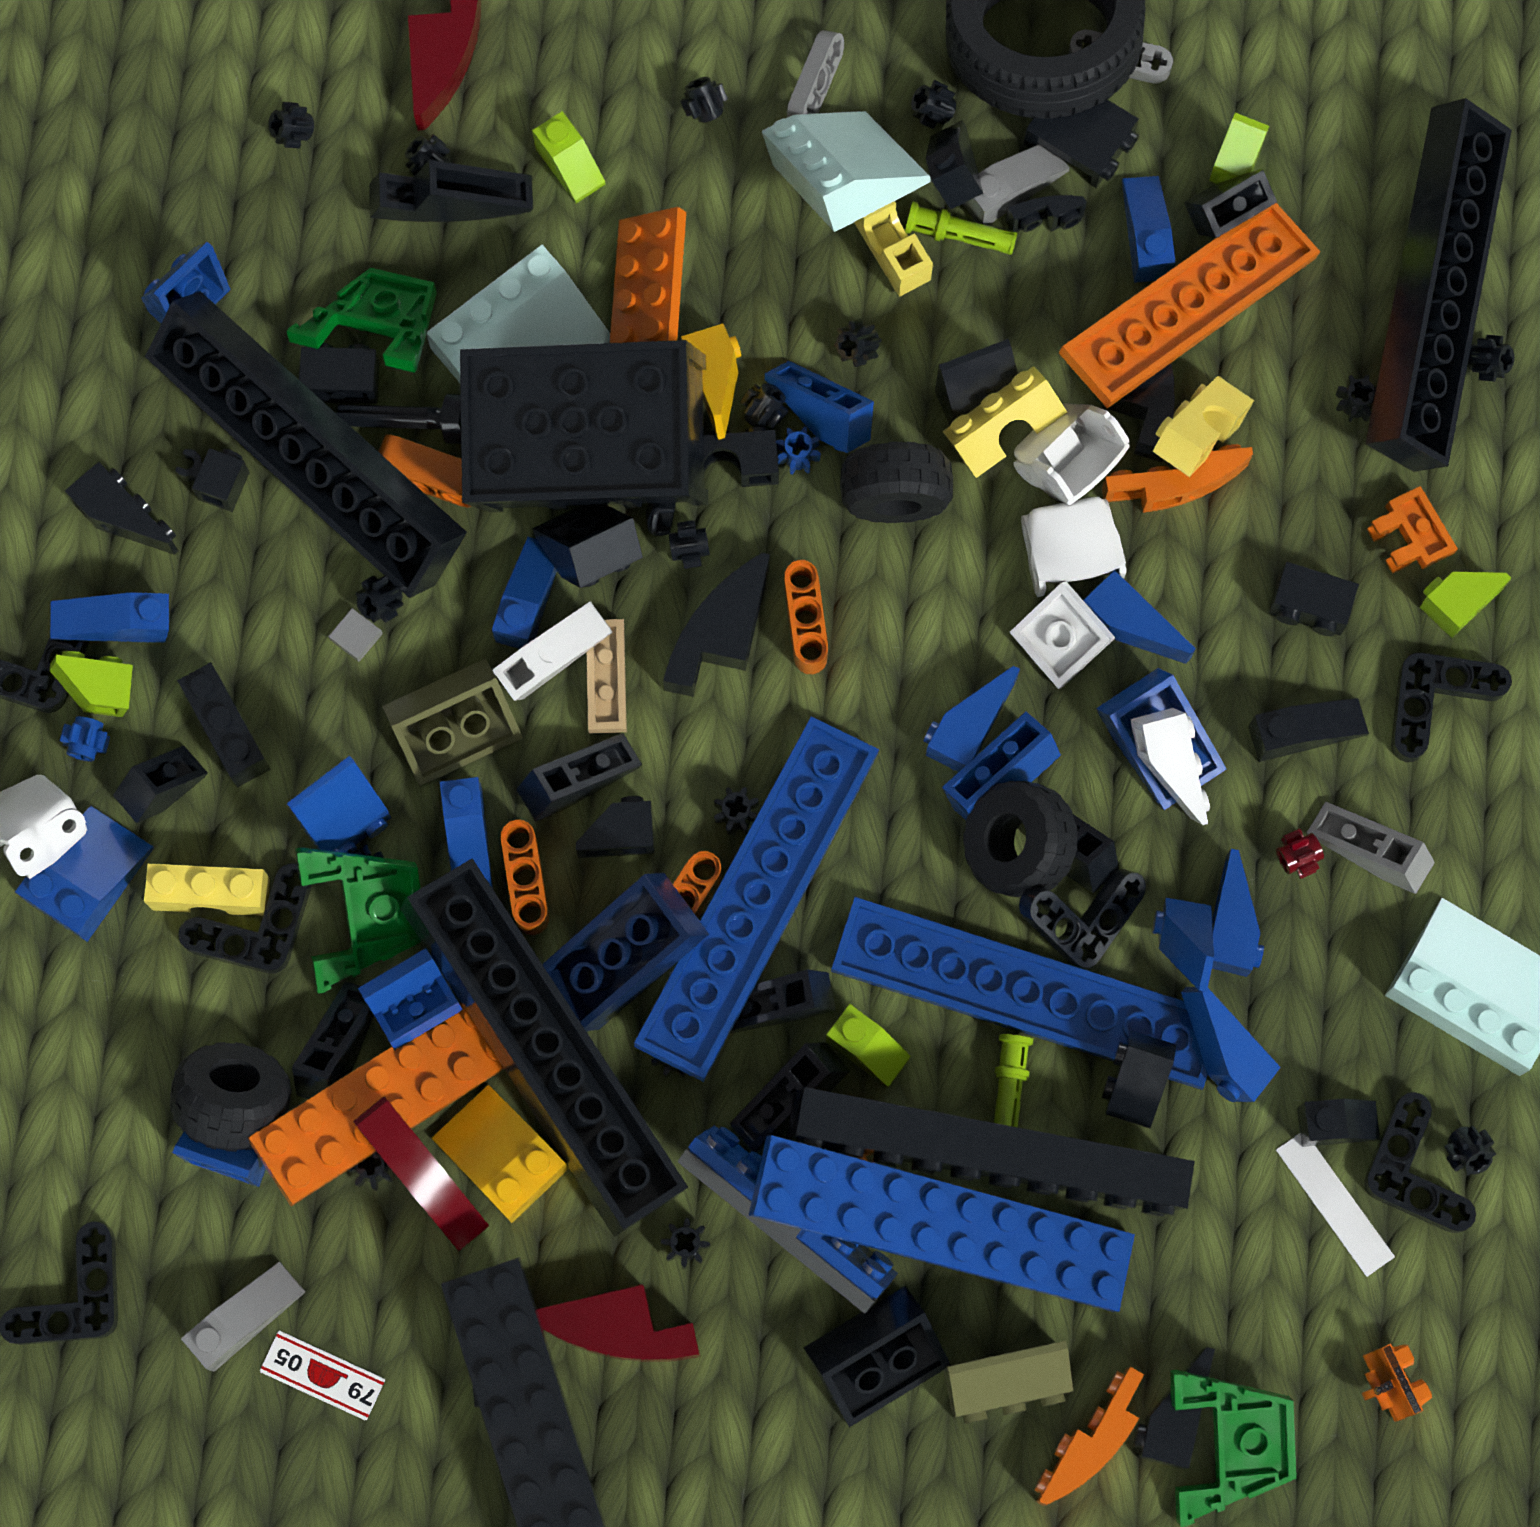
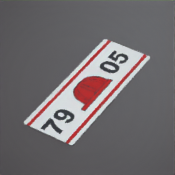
M281 1331L277 1333L260 1369V1372L363 1420L368 1419L385 1382V1379Z

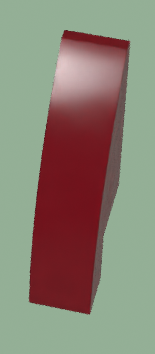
M450 0L451 12L408 15L413 111L418 131L425 130L433 123L448 105L466 74L478 39L481 0Z
M385 1096L353 1121L458 1251L489 1227L488 1223Z
M644 1285L537 1309L543 1331L569 1345L590 1353L619 1360L639 1362H669L700 1357L693 1323L654 1332Z

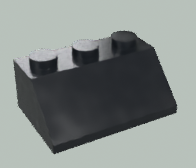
M906 1286L871 1306L866 1313L861 1312L803 1347L849 1428L942 1372L948 1366H951L925 1312Z

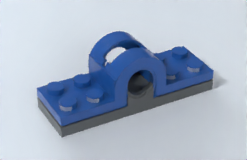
M714 1125L696 1136L677 1162L863 1313H866L897 1276L898 1273L892 1269L894 1266L892 1261L881 1252H871L868 1248L859 1244L749 1216L762 1156L753 1151L748 1153L737 1144L739 1142L738 1137L724 1127L717 1128Z

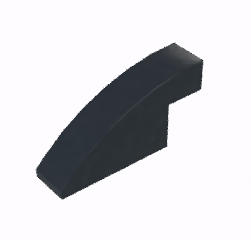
M429 160L415 177L379 172L369 184L370 218L413 222H454L499 218L523 214L533 210L532 175Z
M1170 363L1109 408H1106L1104 405L1102 406V408L1144 420L1134 454L1159 462H1163V458L1153 452L1159 440V437L1155 434L1161 423L1168 416L1172 419L1174 416L1175 393L1172 364Z
M761 553L732 572L711 591L696 609L681 632L670 656L663 679L664 691L694 697L702 662L746 671L769 572L770 554Z

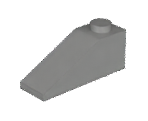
M1039 144L994 163L980 172L979 178L983 194L962 205L977 223L989 225L1006 214L1008 207L1024 202L1067 173L1070 168L1061 157Z
M1328 802L1324 803L1307 831V834L1313 833L1319 843L1388 883L1414 894L1417 893L1435 863L1424 842Z
M278 1262L212 1311L183 1336L181 1340L207 1370L215 1372L301 1297L305 1291L282 1263Z

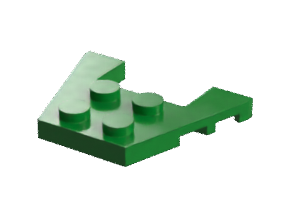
M369 268L336 293L338 299L325 308L316 307L312 310L313 317L300 327L295 323L286 331L289 342L319 349L336 325L385 335L389 338H394L383 353L385 366L415 373L419 365L437 295L435 284L431 281Z
M302 847L295 848L299 879L302 886L339 879L342 882L351 947L347 950L311 956L315 987L318 994L332 989L331 985L350 975L353 977L359 975L360 970L381 959L385 961L421 942L400 910L406 897L421 889L418 866L415 862Z
M1170 1370L1171 1403L1175 1410L1213 1407L1216 1481L1214 1483L1175 1487L1176 1521L1180 1527L1189 1526L1195 1523L1194 1519L1212 1511L1221 1512L1225 1510L1226 1505L1248 1496L1251 1499L1296 1479L1294 1401L1290 1396L1180 1370Z

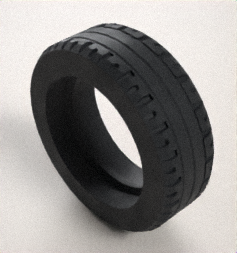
M946 0V48L956 75L978 98L997 109L1014 115L1047 119L1070 116L1091 109L1109 99L1122 88L1123 84L1129 80V76L1133 74L1142 51L1145 0H1088L1107 20L1106 30L1089 46L1074 53L1057 57L1028 56L1010 50L997 42L985 30L983 17L1000 0Z

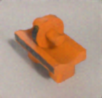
M1389 1344L1363 1355L1370 1370L1365 1373V1376L1371 1386V1389L1361 1393L1365 1401L1376 1397L1382 1411L1388 1409L1394 1422L1423 1411L1422 1405L1432 1398V1393L1427 1383L1422 1379L1412 1383L1409 1382L1403 1370L1414 1364V1357L1408 1345L1392 1347Z

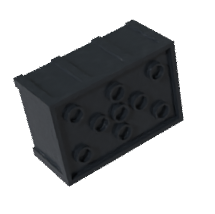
M687 340L460 349L462 503L486 512H503V508L525 507L569 510V506L616 504L626 508L642 507V504L677 502H687L693 506L708 505V490L704 488L702 370H706V355Z

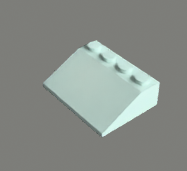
M866 111L796 114L780 119L772 126L762 130L773 166L834 232L931 182L930 176Z
M541 245L427 331V338L431 350L460 383V349L610 343V332L567 272L549 251Z
M1441 898L1385 996L1516 1075L1521 1076L1531 1070L1540 1054V955Z

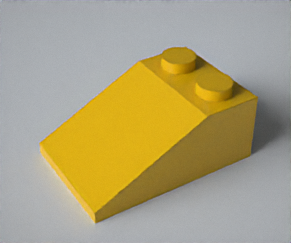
M489 1084L431 1138L511 1224L568 1170L566 1163Z

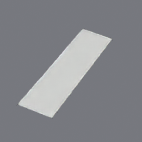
M1299 1133L1276 1149L1366 1277L1395 1257L1316 1146L1302 1147L1301 1135Z

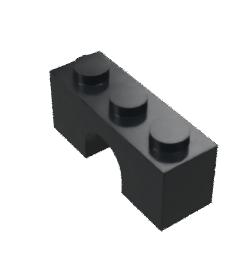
M751 427L741 433H730L727 430L725 438L720 440L717 439L715 431L709 432L708 435H703L704 474L712 463L728 461L738 468L742 487L779 484L775 430H767L764 427Z
M211 662L177 680L237 788L271 770Z

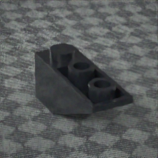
M98 462L65 490L71 502L96 529L173 555L178 552L172 540L176 537V534L162 519L156 523L148 515L152 511L151 507L138 493L132 497L124 489L128 483L115 468L112 467L107 471Z

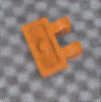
M1421 486L1388 501L1385 507L1389 513L1371 522L1372 526L1366 529L1374 542L1399 529L1408 544L1390 553L1391 557L1385 560L1392 574L1402 570L1416 560L1423 570L1455 554L1458 550Z

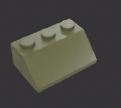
M486 658L382 706L419 786L523 739L498 680Z
M1066 1341L948 1366L943 1371L953 1417H963L964 1424L988 1419L986 1411L1002 1408L1003 1415L1026 1411V1402L1040 1399L1042 1407L1066 1402L1064 1394L1073 1392Z

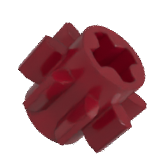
M1300 828L1283 835L1284 838L1281 839L1283 846L1276 848L1277 857L1283 870L1288 875L1297 871L1300 879L1316 873L1320 869L1317 862L1324 859V853L1317 837L1313 833L1303 836Z

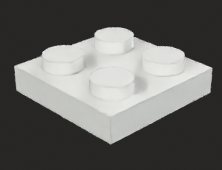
M1067 581L1060 583L1010 631V634L1058 689L1064 687L1115 639L1114 635Z

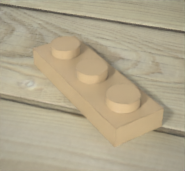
M608 619L605 622L613 633L587 651L589 733L627 732L624 619Z

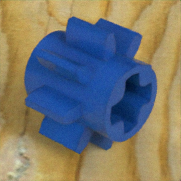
M803 427L801 431L796 432L787 428L786 440L776 441L777 449L783 451V453L777 456L778 465L786 463L790 467V474L792 475L795 470L804 469L807 474L810 473L811 460L819 462L821 459V453L812 450L819 446V437L810 438L807 434V427ZM798 446L804 448V450L800 451L799 455L793 454V451H796Z
M81 716L75 717L72 726L64 724L59 742H62L63 746L68 747L66 755L75 759L92 762L95 760L97 753L106 754L110 736H107V732L102 731L104 724L98 720Z

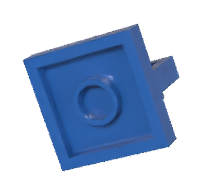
M427 948L358 988L394 1050L463 1010Z

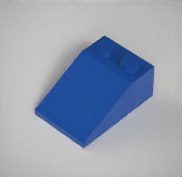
M205 242L194 247L187 254H182L176 258L171 265V270L161 279L152 281L141 299L147 311L162 323L174 300L201 291L216 304L231 289L213 246Z
M1157 668L1097 707L1096 710L1113 740L1161 809L1166 810L1175 804L1176 801L1138 757L1130 719L1170 708L1186 713V716L1191 718L1195 730V737L1191 739L1193 751L1198 754L1202 764V774L1199 775L1200 785H1204L1227 770L1174 675Z
M348 756L287 803L303 830L319 850L348 853L347 850L349 849L354 851L357 849L356 844L367 836L373 838L379 835L388 826L386 821L391 818L387 808L351 756Z
M92 806L82 814L87 826L86 834L55 863L31 879L26 876L15 891L24 901L86 942L89 941L154 849L152 845Z

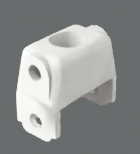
M1063 403L1068 413L1038 434L1033 430L1014 450V456L1017 459L1014 462V467L1023 479L1031 485L1042 489L1053 499L1067 505L1077 501L1098 484L1114 468L1130 447L1128 444L1129 438L1119 422L1107 410L1093 405Z
M1090 497L1077 500L1071 505L1060 503L1035 508L1029 514L1021 516L1022 531L1028 553L1029 570L1037 597L1045 595L1046 582L1079 581L1100 576L1114 570L1123 579L1125 578L1126 561L1120 536L1114 525L1107 499Z
M35 775L0 792V847L6 844L3 850L14 871L20 876H27L31 879L55 863L87 832L85 818L77 810L72 799L44 775ZM24 848H31V855L27 859H20V852Z

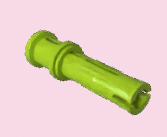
M912 201L905 228L906 233L910 234L912 231L934 236V240L939 242L940 240L944 241V238L1012 255L1017 232L950 216L951 212H948L946 209L936 211L920 207L918 202Z
M999 1034L998 1041L1002 1045L999 1066L995 1067L994 1070L996 1078L999 1079L994 1123L1018 1127L1023 1082L1027 1081L1030 1073L1026 1070L1029 1046L1033 1045V1038L1012 1034Z

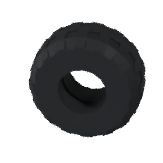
M917 442L878 443L859 448L854 453H851L842 464L840 474L842 503L851 515H855L856 518L876 523H908L937 516L947 508L953 499L951 462L939 448Z
M1008 781L992 786L975 803V807L966 819L965 831L963 833L965 858L974 877L978 882L986 886L987 889L1011 897H1021L1027 889L1034 887L1051 891L1068 874L1073 859L1076 856L1078 832L1071 808L1062 799L1060 794L1041 784L1027 781ZM1023 822L1026 829V842L1024 849L1018 856L1015 850L1014 837L1017 828Z
M218 1042L210 1046L205 1045L198 1048L179 1063L171 1087L170 1112H172L176 1124L195 1142H200L206 1145V1147L215 1150L222 1149L228 1152H236L237 1150L245 1149L247 1151L253 1149L248 1140L250 1136L289 1112L292 1090L290 1087L291 1081L279 1062L273 1056L264 1053V1050L257 1047L253 1048L237 1042Z

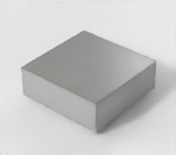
M352 608L328 637L330 641L360 662L383 633L381 629Z

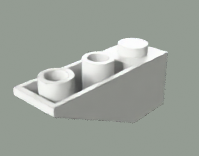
M588 602L523 646L492 671L514 701L522 700L613 633V631L592 602Z
M1170 708L1130 719L1138 757L1190 819L1202 825L1208 824L1206 812L1209 811L1210 804L1205 790L1201 789L1199 775L1202 774V764L1198 754L1193 751L1191 739L1195 737V730L1191 718L1180 710Z

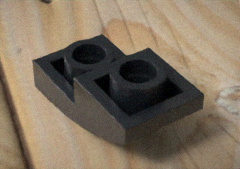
M1056 195L1031 199L1008 207L1006 224L1012 232H1019L1021 230L1023 232L1032 231L1039 227L1043 220H1045L1051 232L1061 227L1063 230L1070 229L1082 220L1087 202L1083 196Z

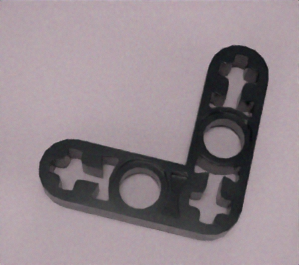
M49 637L36 671L0 660V698L45 713L58 711L65 704L69 694L56 678L52 685V690L56 694L55 698H48L43 703L44 700L39 695L41 690L48 691L52 680L49 676H46V673L52 674L50 672L52 657L59 651H75L85 654L90 641L72 640L74 644H77L76 647H73L64 641L50 640ZM13 673L21 675L23 681L17 691L7 692L3 689L5 677Z
M1414 653L1408 656L1400 667L1391 740V748L1394 755L1401 761L1414 762L1420 759L1426 752L1429 745L1434 693L1484 701H1497L1511 687L1512 678L1509 671L1498 664L1426 653ZM1418 663L1421 664V670L1427 672V674H1424L1419 680L1418 689H1411L1414 685L1415 673L1409 671V669H1412ZM1450 668L1460 669L1465 675V683L1461 686L1449 684L1445 677L1446 670ZM1474 671L1478 672L1475 679L1487 680L1492 674L1496 676V682L1502 683V685H1499L1493 691L1490 690L1489 683L1478 681L1474 686L1475 689H1473L1471 684L1474 679ZM1415 698L1422 702L1424 706L1423 715L1419 717L1408 715L1404 709L1405 700ZM1410 726H1417L1413 731V742L1419 744V746L1415 747L1412 752H1408L1407 745L1401 744V741H1404L1408 736Z
M290 863L284 865L275 876L258 932L201 917H193L187 919L181 925L178 935L180 943L187 951L199 956L269 974L281 972L286 968L290 960L312 884L295 886L293 888L291 898L294 901H298L296 906L287 900H277L279 895L287 898L289 887L284 882L285 878H292L294 873H298L297 864ZM279 909H288L293 914L291 924L283 929L274 927L272 924L273 914ZM200 926L205 935L216 938V930H220L221 932L216 938V951H210L214 945L209 941L198 940L197 944L193 945V940L188 937L189 932H196ZM267 932H271L278 937H287L286 942L278 939L276 951L281 957L279 960L273 959L270 965H267V960L261 955L263 951H270L274 941L272 937H266ZM238 935L243 937L245 942L243 951L235 956L226 954L224 951L226 939L230 936Z
M1127 869L1115 871L1081 919L1053 892L1040 887L1027 889L1022 894L1019 910L1022 917L1067 961L1083 968H1090L1101 959L1141 902L1145 894L1146 883L1142 875ZM1038 901L1043 909L1049 911L1046 915L1038 912L1039 908L1036 905ZM1109 909L1110 920L1105 927L1101 928L1099 923L1100 916L1104 910ZM1065 918L1067 922L1066 930L1060 937H1057L1055 932L1056 925L1061 919Z
M1416 1092L1407 1093L1397 1100L1392 1109L1381 1140L1365 1175V1189L1374 1199L1447 1232H1463L1470 1228L1476 1219V1211L1472 1202L1459 1194L1409 1173L1430 1120L1432 1108L1428 1099L1422 1094ZM1413 1101L1418 1104L1417 1110L1422 1113L1421 1117L1416 1116L1412 1119L1408 1128L1416 1130L1415 1136L1407 1129L1394 1127L1395 1122L1400 1126L1405 1123L1408 1112L1403 1109V1105L1408 1106ZM1397 1135L1407 1141L1409 1148L1404 1157H1395L1389 1152L1387 1144L1390 1137ZM1386 1172L1389 1174L1388 1181L1396 1186H1401L1403 1180L1408 1181V1184L1401 1193L1400 1201L1395 1199L1399 1191L1393 1188H1386L1383 1192L1379 1191V1183L1374 1180V1176L1379 1177ZM1420 1187L1429 1193L1430 1204L1426 1209H1417L1411 1204L1409 1196L1413 1188ZM1440 1196L1445 1198L1441 1203L1443 1207L1453 1209L1460 1205L1462 1207L1461 1214L1466 1216V1220L1453 1224L1451 1223L1452 1215L1442 1210L1437 1212V1217L1433 1216L1432 1212L1438 1206Z
M93 1221L86 1223L77 1233L78 1302L9 1309L0 1319V1334L4 1340L13 1344L27 1345L98 1339L107 1337L114 1332L118 1323L116 1243L114 1233L110 1227L101 1222ZM93 1230H97L98 1234L106 1238L105 1242L98 1245V1256L102 1258L107 1256L106 1263L93 1261L86 1264V1257L94 1258L93 1246L86 1244V1238L93 1237ZM94 1269H103L108 1277L107 1284L99 1291L90 1290L86 1282L88 1274ZM88 1296L92 1298L108 1296V1303L100 1301L101 1314L108 1316V1322L101 1323V1330L97 1331L96 1326L88 1322L89 1317L96 1315V1303L90 1302L87 1304ZM60 1311L68 1316L69 1326L65 1332L57 1335L50 1331L48 1322L51 1315ZM36 1313H41L39 1328L42 1336L36 1337L38 1329L35 1328L23 1329L21 1337H17L16 1332L10 1331V1324L16 1323L17 1316L20 1315L21 1320L26 1322H38Z

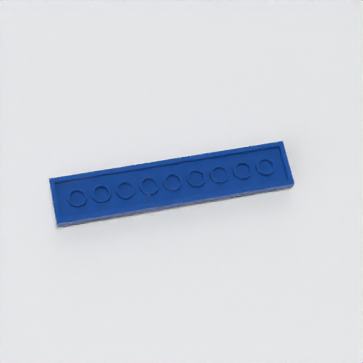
M812 716L810 717L700 920L709 935L676 964L634 1042L635 1048L702 1082L705 1081L878 756L879 749Z
M854 897L831 972L1112 1062L1114 1061L1119 1042L1127 1044L1132 1030L1175 1044V1058L1168 1079L1200 1090L1204 1088L1208 1074L1184 1001Z
M773 1135L766 1137L749 1216L1111 1312L1120 1311L1135 1234Z

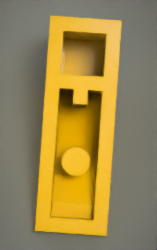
M722 323L681 336L682 340H687L706 355V370H702L703 404L718 440L726 436L739 374L736 358L741 357L736 336L729 337Z

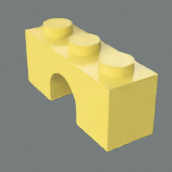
M895 201L854 222L899 297L931 281L933 262L915 233L908 236L897 216Z
M1033 366L1029 370L1018 373L1011 383L1000 391L986 396L981 404L968 414L957 417L943 433L964 464L977 478L1006 457L999 445V435L1006 424L1014 420H1024L1038 434L1068 412L1048 381Z
M1219 376L1208 386L1202 383L1194 392L1190 402L1184 400L1181 403L1173 419L1168 416L1161 423L1155 434L1159 437V440L1153 452L1190 477L1207 460L1217 440L1224 443L1240 427L1254 400Z
M148 863L144 902L153 911L191 912V908L206 907L224 910L231 915L263 916L269 899L270 878L264 869Z

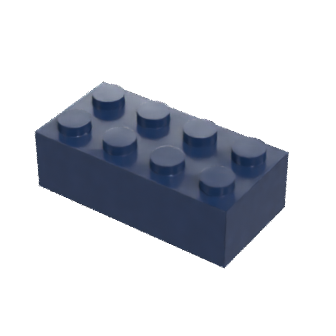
M665 873L644 874L542 965L586 1032L599 1030L705 939L709 933Z

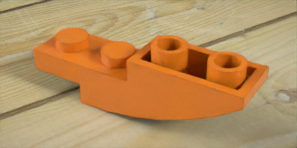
M1230 444L1220 447L1218 451H1211L1207 460L1190 477L1176 467L1170 470L1167 466H1157L1148 469L1147 472L1135 474L1131 470L1115 471L1105 478L1102 487L1103 499H1107L1108 502L1141 499L1143 513L1183 505L1217 490L1235 478L1248 466L1253 455L1252 447L1241 448V445Z
M1132 1367L1126 1368L1123 1374L1116 1371L1106 1389V1392L1111 1394L1106 1407L1103 1409L1098 1406L1088 1422L1087 1427L1093 1430L1090 1436L1078 1429L1073 1432L1072 1436L1066 1433L1063 1435L1054 1452V1455L1059 1457L1058 1462L1052 1472L1047 1469L1044 1470L1034 1489L1040 1493L1036 1501L1042 1506L1048 1505L1068 1495L1099 1472L1116 1454L1139 1420L1137 1416L1126 1411V1408L1144 1376L1143 1373Z

